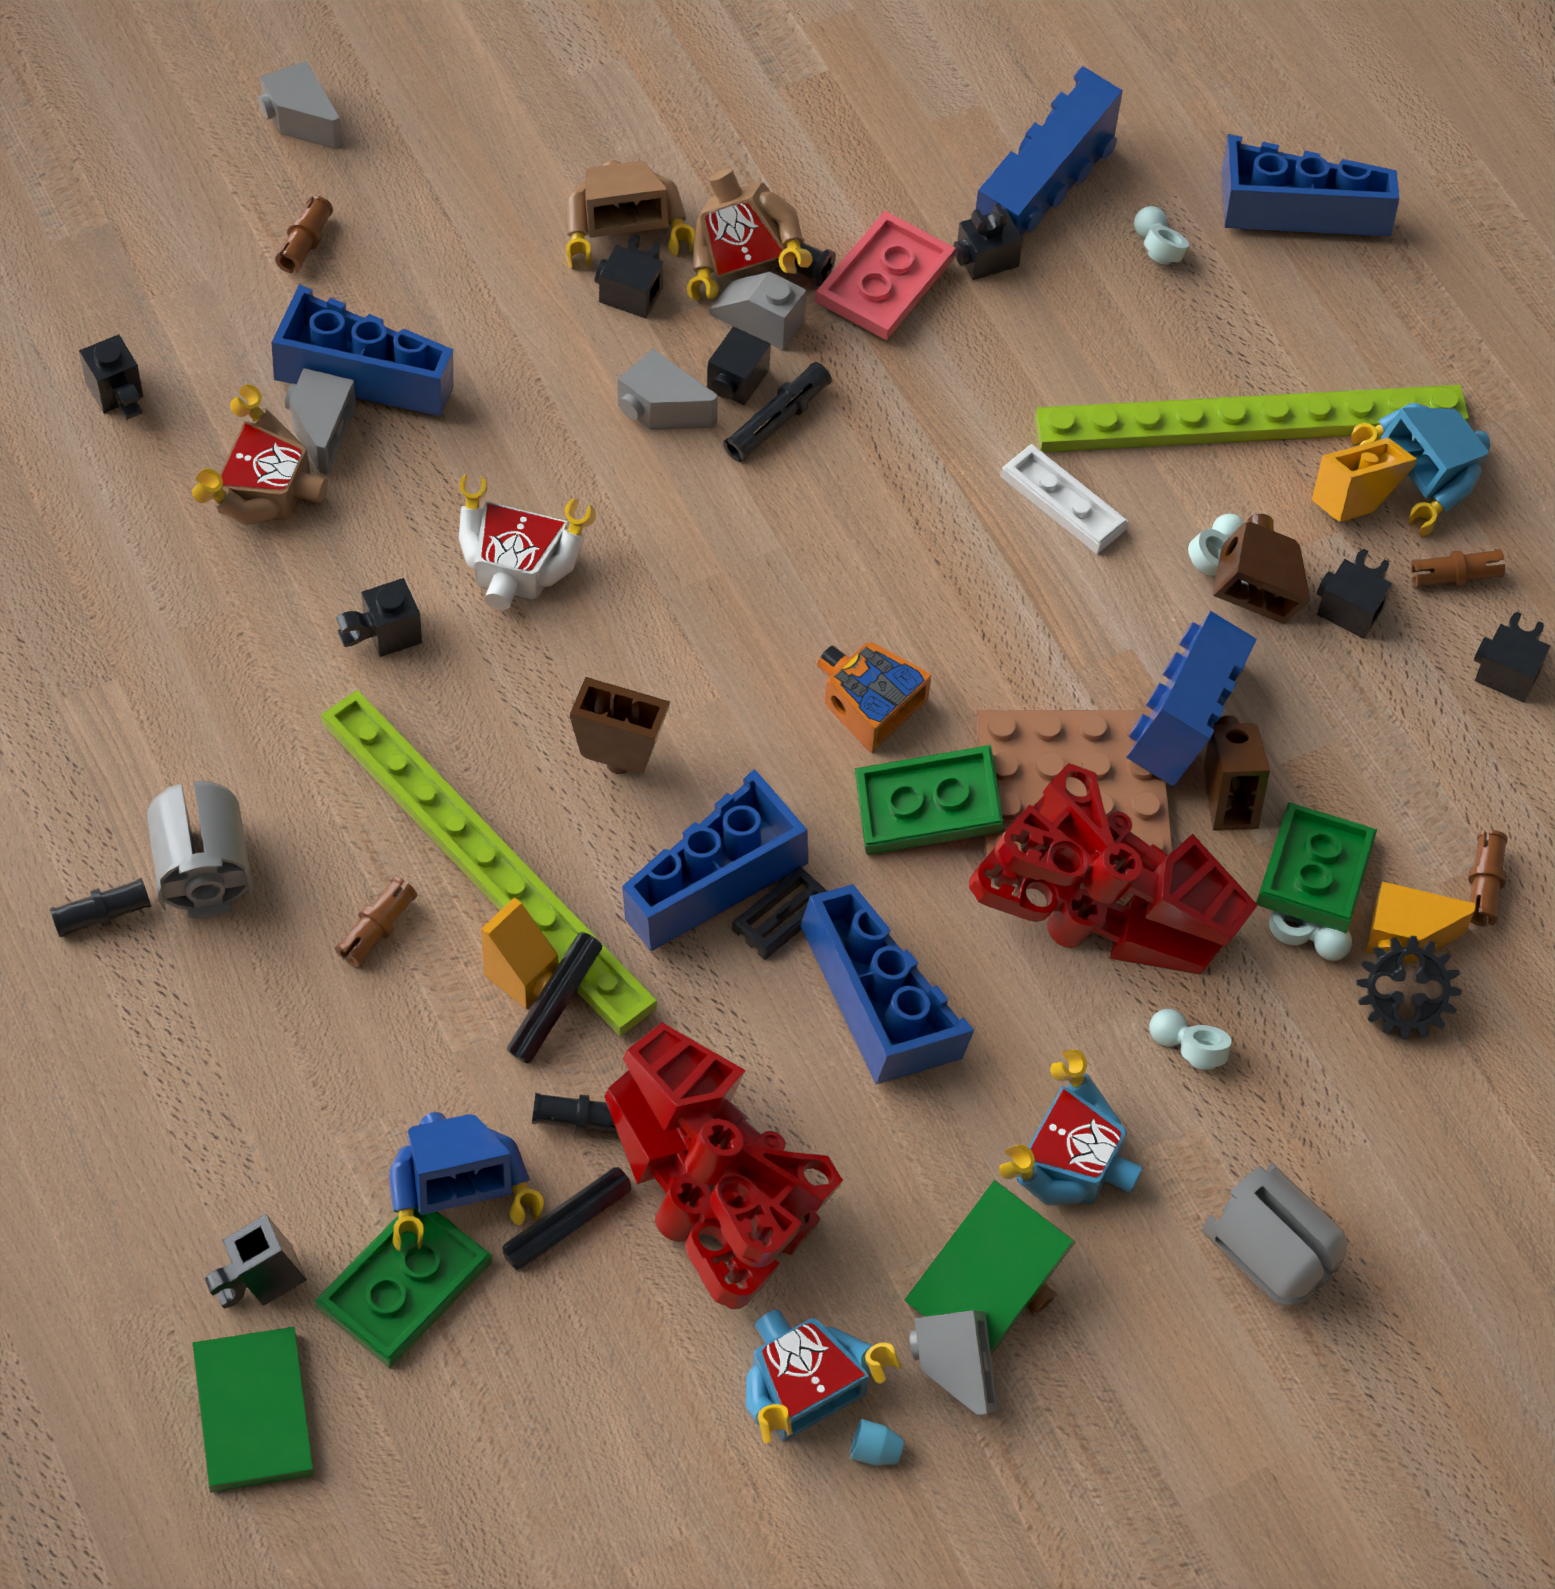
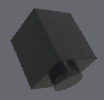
M733 326L708 361L707 388L723 399H731L745 406L769 372L771 343Z

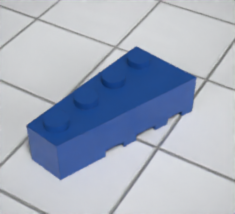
M756 769L743 778L744 784L732 795L727 793L715 803V810L700 824L694 822L682 832L683 839L670 850L663 849L622 886L625 920L650 951L657 949L793 873L800 866L803 867L809 864L807 828Z
M854 884L810 896L800 926L875 1084H881L963 1059L974 1029L964 1017L959 1020L947 1005L949 999L937 985L932 987L917 969V960L908 949L903 951L889 935L891 929Z

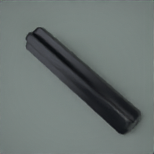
M585 932L577 934L508 1044L507 1051L513 1057L524 1063L532 1062L601 952L602 944L595 937Z
M613 1167L506 1242L502 1247L505 1259L514 1269L523 1268L629 1193L631 1182L621 1168Z

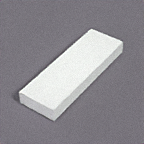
M1030 444L1001 469L1000 477L1097 555L1127 530L1128 520L1033 444Z

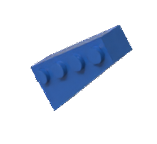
M1083 65L1073 76L1074 81H1076L1073 90L1068 95L1061 91L1051 102V108L1053 109L1047 116L1045 123L1041 126L1035 122L1025 133L1018 154L1010 151L978 189L976 209H979L982 215L990 214L994 210V204L999 203L1002 209L1007 210L1021 236L1026 231L1032 232L1040 223L1043 214L1051 206L1054 208L1059 206L1068 190L1076 182L1082 183L1089 175L1092 166L1100 158H1108L1117 144L1115 132L1123 90Z
M1227 135L1221 170L1224 228L1366 236L1392 235L1400 199L1397 170L1342 159L1339 164H1334L1320 157L1319 153L1304 150L1303 156L1279 152V145L1262 142L1261 147L1242 144V137Z
M300 284L271 342L274 380L297 384L303 368L354 380L355 398L437 416L442 415L454 387L452 348L407 329H402L399 332L385 327L383 319L368 314L365 318L347 311L346 304L334 298H330L326 302L314 297L312 289Z
M1212 611L1208 613L1200 626L1192 622L1178 644L1185 648L1183 654L1181 655L1176 652L1162 673L1169 680L1166 685L1159 682L1145 705L1152 710L1150 715L1142 714L1128 736L1135 742L1126 758L1174 787L1210 740L1214 732L1212 727L1221 717L1225 708L1223 705L1236 685L1235 680L1243 670L1257 639Z

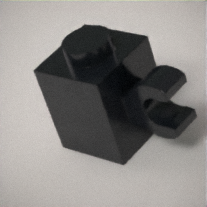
M999 203L994 204L992 213L982 215L980 210L976 209L973 211L971 219L959 223L958 239L953 244V247L956 248L955 257L960 266L965 265L972 280L1019 267L1023 239L1006 209H1002Z
M635 234L628 242V249L616 245L608 260H601L596 270L595 283L599 284L600 303L646 319L663 289V261L659 260V242L655 241L652 248L648 251H640V236Z
M118 334L79 350L85 383L102 412L106 413L119 407L126 420L142 414V409L137 402L143 397L138 364L121 336Z
M1366 549L1358 552L1354 563L1344 559L1336 573L1328 571L1316 593L1322 597L1317 612L1318 616L1365 639L1384 610L1392 587V583L1385 580L1389 561L1384 559L1378 568L1367 567L1364 564L1368 555V550Z
M404 578L362 591L363 613L348 611L336 616L340 627L337 630L344 647L354 646L363 640L371 638L379 657L422 643L420 612Z
M1515 612L1511 616L1508 626L1499 625L1493 639L1483 638L1473 660L1481 664L1475 682L1525 703L1543 667L1551 645L1539 641L1544 628L1542 622L1538 621L1534 630L1524 631L1518 625L1522 614Z
M267 1214L223 1239L232 1263L212 1271L204 1278L212 1296L217 1294L224 1309L237 1304L244 1297L246 1288L264 1306L307 1281L292 1244Z

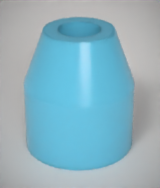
M860 1419L853 1437L850 1459L874 1466L897 1464L903 1450L904 1439L885 1425Z

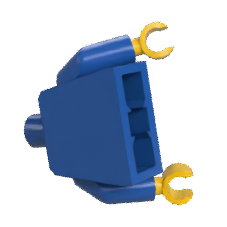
M432 1112L425 1115L419 1125L412 1126L407 1131L408 1145L399 1149L389 1170L393 1212H398L399 1220L396 1221L393 1232V1244L398 1251H401L400 1234L406 1231L416 1234L418 1249L423 1244L424 1227L422 1222L414 1217L413 1210L417 1209L420 1215L512 1195L513 1189L515 1199L509 1212L511 1220L516 1225L521 1226L523 1224L525 1212L521 1205L530 1207L535 1219L538 1220L543 1210L544 1200L538 1191L528 1189L526 1182L530 1181V1177L519 1148L512 1138L487 1128L476 1115L472 1114L447 1119L442 1113Z

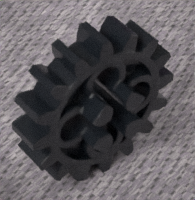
M1411 935L1407 941V947H1401L1398 939L1394 937L1390 939L1391 950L1387 953L1378 946L1373 948V952L1378 959L1375 963L1362 961L1361 966L1369 972L1368 979L1356 980V985L1367 988L1368 995L1361 997L1357 1001L1359 1005L1371 1004L1373 1010L1366 1019L1369 1022H1373L1381 1017L1384 1020L1383 1033L1388 1034L1394 1026L1400 1027L1401 1039H1408L1410 1029L1416 1028L1421 1038L1428 1036L1427 1024L1432 1023L1439 1029L1445 1026L1440 1017L1443 1011L1452 1014L1456 1013L1457 1009L1448 1002L1449 997L1462 995V990L1457 987H1451L1450 980L1459 976L1460 972L1459 970H1446L1444 965L1451 957L1448 952L1438 957L1433 954L1436 942L1430 940L1423 949L1418 948L1417 937ZM1412 954L1418 958L1420 964L1417 971L1413 973V981L1417 984H1426L1431 980L1437 981L1442 991L1439 997L1435 999L1428 998L1424 993L1413 994L1411 1003L1415 1007V1015L1412 1019L1405 1021L1398 1015V1007L1404 1002V994L1400 991L1381 994L1377 991L1375 984L1381 976H1388L1395 982L1404 981L1406 971L1402 967V960L1406 955Z

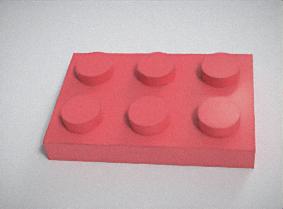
M884 210L816 290L815 302L887 341L955 259L956 248Z

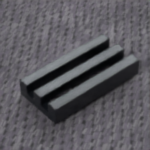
M800 866L732 922V930L738 936L742 934L745 937V943L751 948L755 946L758 949V955L766 960L802 930L800 925L806 907L767 939L764 937L809 901L810 896L827 892V890ZM801 884L806 886L803 891L776 910V913L759 927L754 929L751 926Z

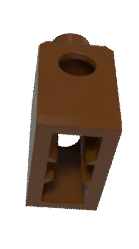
M1266 514L1252 515L1221 547L1213 596L1282 624L1287 623L1310 601L1300 544L1295 539L1275 532L1274 520L1271 516Z
M585 677L570 712V720L580 754L586 759L606 764L607 768L616 774H623L628 771L637 774L644 773L663 726L670 701Z
M1221 716L1212 727L1214 732L1208 741L1204 761V774L1213 830L1259 829L1270 768L1258 726L1253 723H1240L1234 716ZM1232 777H1236L1240 782V787L1233 791Z

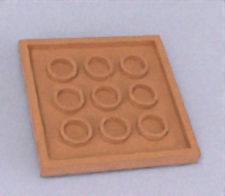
M977 710V747L992 746L1005 830L1029 804L1034 806L1044 795L1042 792L1068 763L1096 772L1107 817L1115 811L1124 812L1132 821L1133 827L1130 832L1148 845L1153 843L1169 855L1172 852L1166 782L1126 758L1135 742L1128 737L1132 728L1142 714L1149 716L1152 710ZM1072 777L1066 778V788L1070 793L1080 797L1087 795L1086 788L1080 780ZM1004 832L983 835L984 859L995 848L997 841ZM1014 842L1018 845V849L1021 851V844L1018 842Z

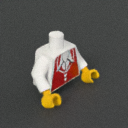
M467 474L462 476L459 488L466 497V506L461 507L459 542L467 566L476 572V584L488 589L485 601L489 606L498 610H507L511 606L514 595L531 600L538 598L544 587H551L573 571L585 537L581 533L583 527L590 526L596 519V511L592 505H588L586 514L582 519L576 520L575 511L578 508L579 500L574 498L568 501L565 506V516L571 522L568 529V522L565 520L488 501L485 502L483 509L479 507V502L487 494V481L481 476V489L475 494H470L466 490L468 476Z

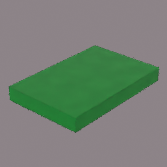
M991 745L854 768L864 846L867 855L1005 832Z
M1288 802L1256 903L1258 906L1347 933L1377 829Z
M993 1180L904 1301L924 1317L973 1310L985 1311L990 1352L992 1355L1076 1241L1001 1183Z
M418 1209L413 1210L414 1217L418 1218L424 1227L423 1244L418 1249L416 1234L406 1231L400 1234L401 1251H398L393 1244L394 1225L399 1220V1215H397L314 1300L315 1307L389 1369L492 1263V1255L438 1211L420 1215Z
M295 1327L192 1342L210 1493L314 1476Z

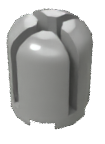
M194 781L204 846L203 853L195 854L182 783L166 788L152 800L147 811V823L156 878L157 898L164 910H166L165 903L174 908L188 910L189 918H206L232 911L231 902L240 898L248 889L251 896L254 883L249 866L239 801L225 786L211 781Z
M1270 1162L1267 1171L1258 1166L1229 1192L1232 1197L1224 1206V1214L1217 1221L1210 1214L1202 1227V1233L1273 1303L1283 1307L1304 1303L1314 1295L1316 1291L1314 1288H1322L1340 1268L1345 1258L1348 1244L1344 1231L1273 1162Z

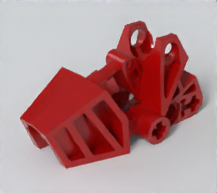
M1068 763L1042 792L1044 795L1034 806L1029 804L1005 830L997 841L995 848L979 864L969 879V889L977 901L985 906L1033 922L1044 921L1049 917L1047 930L1050 937L1063 947H1078L1092 932H1095L1113 941L1110 959L1194 974H1201L1207 968L1223 945L1227 946L1258 906L1194 834L1190 835L1168 855L1153 843L1148 845L1130 832L1133 827L1132 821L1124 812L1115 811L1107 817L1096 772ZM1072 777L1080 780L1086 788L1087 795L1080 797L1070 793L1066 788V778ZM1014 842H1018L1021 844V851L1018 849V845ZM987 876L995 878L994 884L999 887L998 889L991 887V880ZM1082 882L1084 883L1086 889L1080 888V884ZM1013 884H1016L1018 887L1016 888L1014 894L1012 895V892H1013L1014 889H1015V887H1013L1012 885H1013ZM1031 888L1040 891L1047 900V906L1040 907L1034 905L1028 899L1026 889ZM1130 893L1134 894L1125 906L1117 903L1120 898L1125 900Z
M661 1022L627 1049L623 1060L629 1070L607 1089L604 1098L636 1183L640 1184L656 1179L666 1193L655 1215L657 1229L670 1240L677 1242L686 1241L685 1249L687 1255L716 1303L725 1305L730 1309H741L771 1279L780 1264L775 1258L781 1252L792 1255L815 1229L821 1220L816 1212L836 1192L843 1179L828 1155L784 1151L786 1143L780 1134L773 1131H766L760 1134L746 1121L747 1116L731 1102L746 1070ZM807 1169L818 1170L827 1177L829 1183L814 1186L806 1179L804 1171ZM707 1185H716L712 1193ZM804 1217L806 1223L801 1226L802 1222L800 1220ZM701 1234L714 1236L721 1243L722 1249L719 1251L707 1249L701 1244L698 1236ZM726 1278H728L731 1283L728 1284L725 1281ZM736 1283H740L742 1285L741 1289L738 1287Z

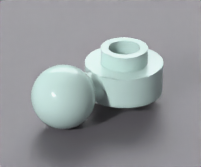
M1148 206L1137 213L1134 227L1138 235L1145 239L1144 246L1149 250V257L1164 265H1169L1171 262H1180L1189 247L1188 241L1181 234L1167 227V217L1160 208Z
M1236 514L1221 515L1215 520L1212 529L1203 530L1190 542L1188 547L1189 556L1196 569L1207 575L1216 576L1221 547L1244 523L1240 516Z
M1273 910L1271 912L1269 928L1272 934L1285 944L1300 945L1311 940L1314 942L1317 953L1322 958L1330 961L1343 959L1352 948V937L1349 931L1344 933ZM1293 921L1297 923L1299 927H1290L1285 922Z
M1162 1009L1151 1018L1149 1031L1153 1040L1165 1047L1181 1044L1182 1056L1195 1068L1212 1070L1228 1061L1232 1040L1225 1031L1207 1025L1188 1027L1185 1017L1174 1009Z

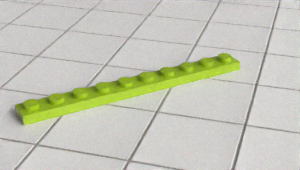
M1461 385L1036 407L1035 423L1040 451L1060 452L1352 436V432L1358 424L1368 423L1375 427L1380 424L1379 419L1410 403H1418L1430 408L1454 409L1463 416L1467 423L1469 417Z
M358 689L321 714L322 725L499 911L514 897L523 904L558 954V965L578 933L585 932L595 937ZM602 944L601 952L576 991L620 1037L657 1009V1000Z

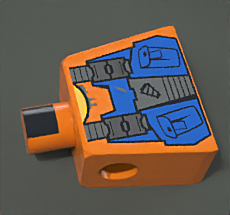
M873 642L865 643L851 657L832 645L823 652L817 663V667L830 676L826 682L825 692L827 707L871 753L929 698L932 675Z

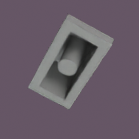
M307 61L260 77L262 95L258 96L260 110L266 120H273L280 134L334 149L343 146L340 117Z
M771 272L741 278L730 282L710 308L709 314L765 340L783 351L804 323L807 290Z
M654 349L618 378V406L628 418L638 420L649 429L708 428L717 423L718 395Z
M303 368L297 384L292 383L288 388L285 407L290 410L294 432L308 450V454L318 471L328 474L356 409L354 380Z
M973 1310L914 1318L916 1330H911L910 1347L914 1360H920L921 1370L976 1415L999 1413L985 1311Z

